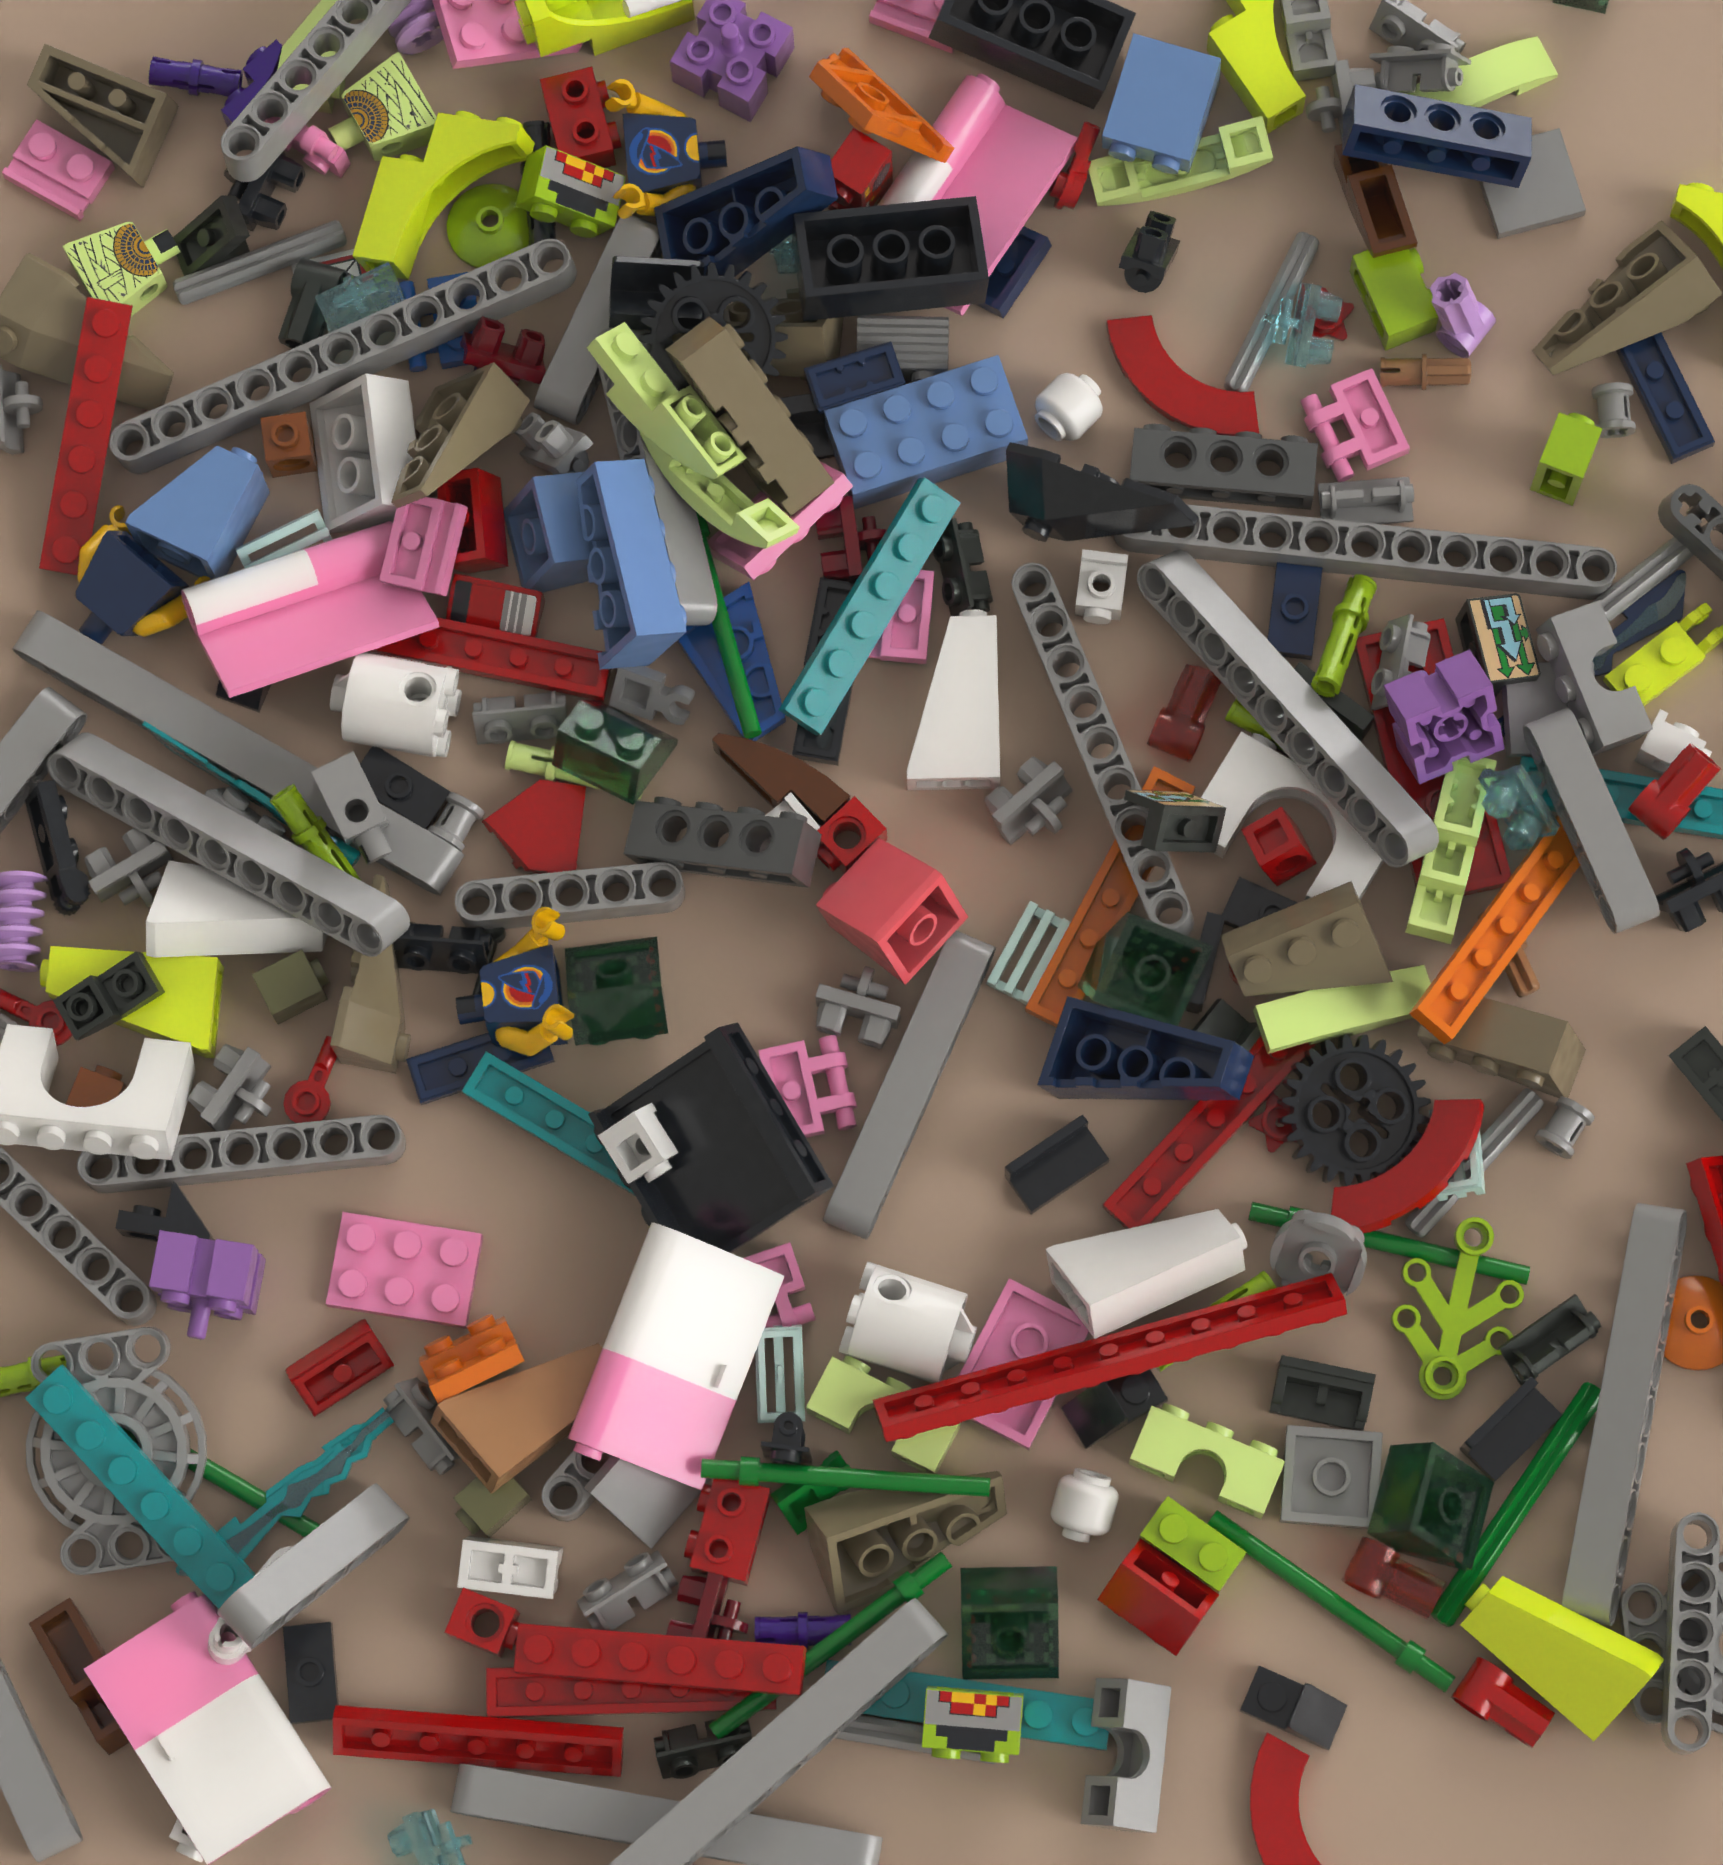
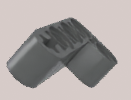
M1687 484L1680 486L1660 503L1658 509L1659 520L1668 532L1723 581V550L1714 547L1710 539L1712 530L1723 534V507L1697 485ZM1682 502H1686L1689 505V509L1686 512L1687 516H1683L1679 512ZM1705 518L1708 523L1697 530L1695 526L1702 522L1701 519Z

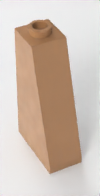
M599 1343L445 1399L437 1405L430 1422L492 1494L569 1435L602 1347Z

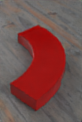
M1152 315L1107 320L1106 327L1109 342L1123 375L1129 379L1134 388L1143 396L1144 401L1159 414L1172 422L1176 421L1191 429L1201 427L1215 430L1217 432L1216 435L1235 436L1236 433L1243 431L1259 434L1254 391L1237 392L1218 389L1188 375L1177 366L1163 348L1157 336Z
M1434 1100L1428 1126L1412 1151L1393 1168L1371 1180L1349 1186L1334 1187L1331 1215L1358 1227L1363 1233H1368L1392 1225V1220L1405 1215L1416 1207L1421 1209L1432 1201L1449 1185L1448 1179L1457 1170L1463 1159L1467 1160L1472 1151L1482 1124L1484 1112L1482 1100Z
M1268 1732L1258 1750L1250 1784L1251 1827L1261 1861L1264 1865H1321L1306 1840L1299 1812L1301 1778L1310 1755Z

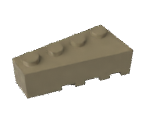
M709 316L665 350L688 385H691L747 457L741 464L757 488L792 516L835 482L813 453L814 448L799 429H796L789 419L791 413L776 394L772 395L765 385L768 379L762 369L753 359L748 361L740 350L745 344L736 330L729 323L724 327Z

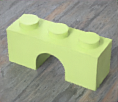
M845 1355L843 1361L832 1356L806 1406L808 1414L850 1435L858 1418L865 1412L874 1409V1399L912 1388L892 1377H888L884 1383L868 1375L871 1368L851 1356ZM960 1423L954 1426H944L922 1432L911 1438L897 1439L891 1450L892 1457L924 1473L936 1474L960 1428Z
M1163 1403L1161 1409L1151 1406L1131 1454L1129 1465L1173 1483L1178 1468L1184 1460L1194 1455L1209 1456L1220 1465L1224 1474L1223 1487L1217 1501L1262 1519L1285 1463L1284 1460L1277 1458L1279 1451L1270 1445L1256 1440H1252L1250 1446L1232 1439L1234 1435L1232 1430L1213 1422H1207L1206 1427L1188 1421L1190 1414L1176 1406Z

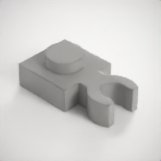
M645 666L618 668L609 706L651 721L657 711L662 712L669 722L676 725H684L690 715V711L679 708L675 701L689 705L694 698L695 691L684 685H677L672 688L664 686L667 674Z

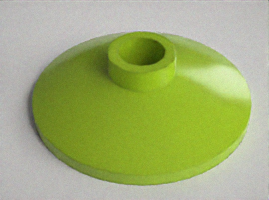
M483 184L466 191L455 201L447 219V235L453 251L463 262L474 268H479L529 246L527 210L515 206L519 191L502 184ZM490 215L496 216L499 219L498 223L493 227H486L482 224L483 219Z

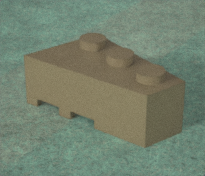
M44 44L27 86L144 188L179 107L177 103L167 93Z

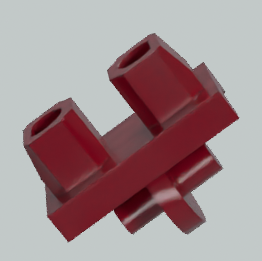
M487 317L480 318L472 334L464 332L460 342V346L464 348L463 363L475 366L473 371L494 362L517 387L520 379L541 384L546 373L543 361L545 339L541 332L521 329L515 346L503 343L501 341L505 333L504 324Z
M852 495L843 496L839 506L823 514L816 521L818 540L843 537L845 550L820 553L823 578L855 583L863 571L860 550H866L867 560L869 561L887 530L877 529L875 516H866L862 518L863 531L857 533Z
M708 1572L707 1578L683 1575L677 1593V1601L699 1607L694 1624L671 1619L666 1635L714 1639L716 1628H719L717 1639L731 1640L733 1632L747 1634L749 1624L737 1620L741 1602L727 1599L723 1616H720L729 1581L723 1579L722 1575Z

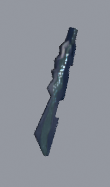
M1680 569L1671 574L1621 613L1627 620L1612 630L1617 644L1603 655L1593 658L1595 677L1612 671L1613 654L1683 618L1686 573L1684 570ZM1502 715L1497 720L1501 726L1502 737H1505L1504 716Z

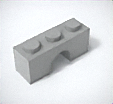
M1600 600L1550 617L1536 629L1539 652L1546 661L1550 662L1556 677L1554 682L1556 693L1561 702L1567 704L1568 708L1575 715L1593 756L1636 741L1653 729L1636 686L1621 691H1610L1600 686L1593 676V658L1603 655L1617 644Z
M1096 1678L1091 1727L1109 1731L1116 1741L1118 1754L1114 1768L1106 1776L1086 1775L1081 1824L1129 1832H1157L1167 1725L1170 1713V1686L1133 1679Z

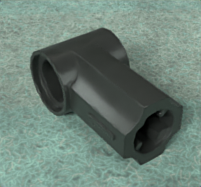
M305 258L300 259L292 277V299L278 336L281 344L293 349L323 336L332 309H337L344 297L348 279L346 270Z

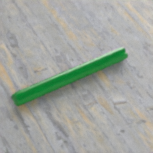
M1585 1382L1580 1387L1469 1553L1465 1571L1461 1569L1457 1571L1431 1610V1616L1440 1624L1446 1627L1454 1625L1466 1607L1464 1604L1476 1592L1597 1411L1601 1389L1596 1385Z

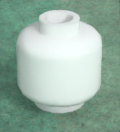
M1070 373L1060 374L1037 396L1035 401L1037 411L1035 420L1039 427L1056 441H1061L1062 439L1069 441L1077 440L1102 415L1103 407L1098 397L1101 394V390L1087 375L1082 374L1078 377Z
M1075 1468L1073 1474L1060 1478L1050 1515L1056 1524L1063 1527L1062 1536L1078 1542L1089 1543L1091 1535L1101 1536L1109 1532L1119 1500L1117 1490L1110 1485L1112 1480L1110 1477L1095 1471Z

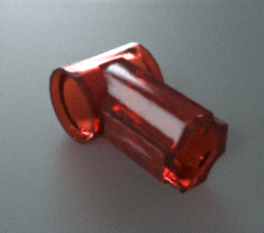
M1186 664L1174 688L1167 708L1163 707L1156 719L1147 742L1148 746L1188 763L1192 761L1206 728L1204 722L1222 684L1212 671L1198 665Z
M1362 1537L1341 1580L1359 1592L1376 1599L1383 1597L1427 1620L1442 1593L1446 1581L1400 1559L1401 1555L1392 1548L1371 1538Z

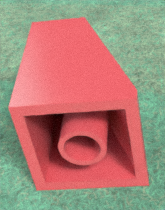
M879 837L837 882L832 883L825 890L822 898L816 904V907L831 928L905 985L968 918L965 910L939 871Z

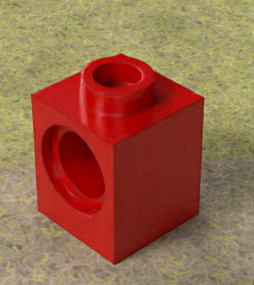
M854 796L817 830L822 834L817 857L830 871L834 872L839 868L845 874L878 837L887 841V828ZM852 831L860 837V841L853 848L843 849L835 843V838L841 832Z
M1282 806L1241 829L1259 866L1276 886L1283 884L1317 864L1299 827Z
M463 1588L444 1633L451 1638L502 1658L506 1648L513 1651L516 1646L518 1623H520L517 1620L520 1613L513 1607ZM485 1612L497 1614L500 1621L497 1632L490 1637H480L474 1629L477 1617Z

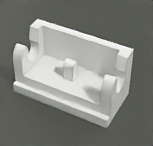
M468 1536L463 1539L457 1588L553 1599L559 1584L557 1575L559 1564L562 1561L563 1547Z

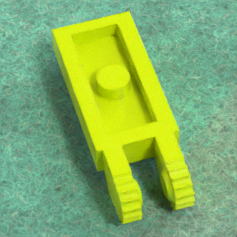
M1703 603L1689 613L1679 624L1677 621L1605 675L1603 681L1611 691H1621L1636 686L1645 707L1703 662L1706 657L1705 655L1723 642V625L1713 629L1698 645L1693 642L1687 633L1707 620L1713 611L1707 603Z

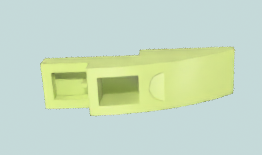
M625 322L596 337L588 345V351L614 383V386L606 395L644 436L673 459L691 470L714 480L743 463L747 458L691 385L678 391Z

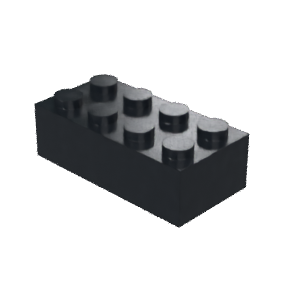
M944 0L929 38L1094 109L1106 89L1136 13L1108 0Z
M976 196L797 213L793 216L792 245L803 321L985 303L989 276Z

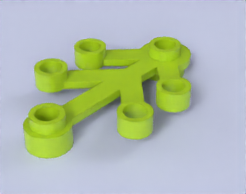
M1479 1217L1467 1218L1455 1229L1454 1243L1460 1253L1449 1303L1446 1302L1431 1278V1268L1425 1260L1420 1258L1410 1259L1401 1269L1403 1282L1416 1289L1442 1330L1438 1350L1420 1326L1421 1315L1416 1307L1409 1304L1397 1307L1392 1312L1391 1324L1397 1332L1405 1334L1422 1361L1418 1373L1422 1390L1428 1396L1437 1400H1448L1457 1396L1466 1384V1372L1494 1355H1502L1500 1350L1493 1348L1490 1343V1338L1494 1332L1504 1334L1507 1341L1513 1338L1510 1330L1497 1326L1486 1332L1483 1342L1457 1356L1461 1336L1503 1309L1509 1310L1519 1306L1524 1298L1522 1286L1516 1281L1506 1280L1496 1286L1493 1294L1468 1309L1479 1255L1488 1251L1494 1241V1232L1491 1225ZM1468 1229H1475L1479 1232L1481 1241L1478 1246H1469L1465 1242L1464 1234ZM1418 1264L1424 1269L1425 1274L1422 1281L1415 1282L1409 1278L1408 1268L1410 1265ZM1504 1286H1511L1516 1290L1517 1299L1514 1303H1505L1501 1299L1500 1292ZM1407 1310L1413 1314L1414 1324L1410 1328H1404L1398 1323L1397 1316L1400 1311ZM1442 1367L1449 1371L1450 1381L1447 1385L1443 1386L1435 1382L1433 1375L1437 1368Z

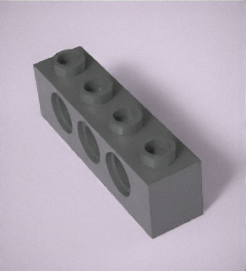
M1147 424L1143 428H1134L1130 469L1131 480L1178 495L1181 499L1311 510L1314 497L1318 443H1308V439L1295 435L1283 436L1281 440L1262 439V435L1248 431L1238 432L1235 436L1216 435L1217 432L1215 430L1201 427L1192 428L1189 432L1171 431L1169 426L1163 424ZM1180 453L1188 458L1189 464L1182 468H1174L1166 462L1165 458L1170 454ZM1218 457H1226L1233 461L1235 468L1228 472H1220L1212 466L1211 462ZM1264 461H1272L1280 467L1281 471L1274 476H1267L1258 470L1257 465Z
M655 797L654 803L636 801L623 854L637 864L666 862L676 866L680 872L810 888L822 834L809 825L807 817L784 811L780 812L779 817L765 816L763 811L751 807H738L737 812L723 811V808L719 805L708 802H696L695 807L681 806L682 803L666 797ZM687 827L685 836L676 842L680 831ZM729 832L727 841L718 847L720 838ZM771 837L769 846L760 852L762 843Z

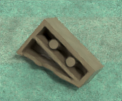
M1352 881L1221 935L1226 957L1244 997L1393 982L1386 959Z
M1483 997L1453 1040L1445 1045L1422 1025H1420L1417 1033L1418 1038L1428 1050L1427 1054L1435 1059L1447 1063H1454V1060L1470 1065L1473 1069L1484 1074L1500 1076L1560 1098V1096L1569 1097L1586 1051L1568 1021Z

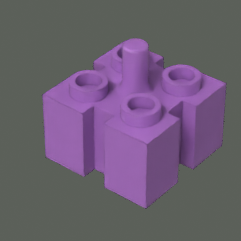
M706 0L696 16L699 35L695 36L687 31L670 60L672 81L703 98L709 89L717 92L720 107L751 122L768 94L766 74L769 73L777 78L795 48L793 27L762 11L756 20L748 17L746 3L741 0Z
M1470 650L1436 663L1435 673L1428 675L1426 671L1420 670L1384 685L1389 712L1396 721L1392 724L1397 750L1419 784L1453 771L1452 762L1467 757L1470 763L1505 749L1501 726L1493 713L1497 711L1493 685Z
M160 1230L149 1287L154 1292H158L160 1301L168 1303V1309L191 1313L187 1336L193 1339L204 1340L211 1310H214V1316L231 1320H242L243 1313L256 1315L266 1259L262 1254L258 1253V1249L253 1244L221 1239H203L195 1235Z

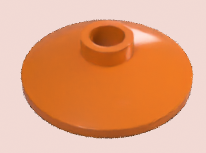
M1686 1276L1677 1280L1664 1358L1672 1364L1684 1369L1700 1371L1717 1367L1723 1363V1286L1719 1281L1704 1276ZM1700 1312L1706 1316L1707 1326L1705 1328L1699 1329L1692 1325L1691 1315L1693 1313Z

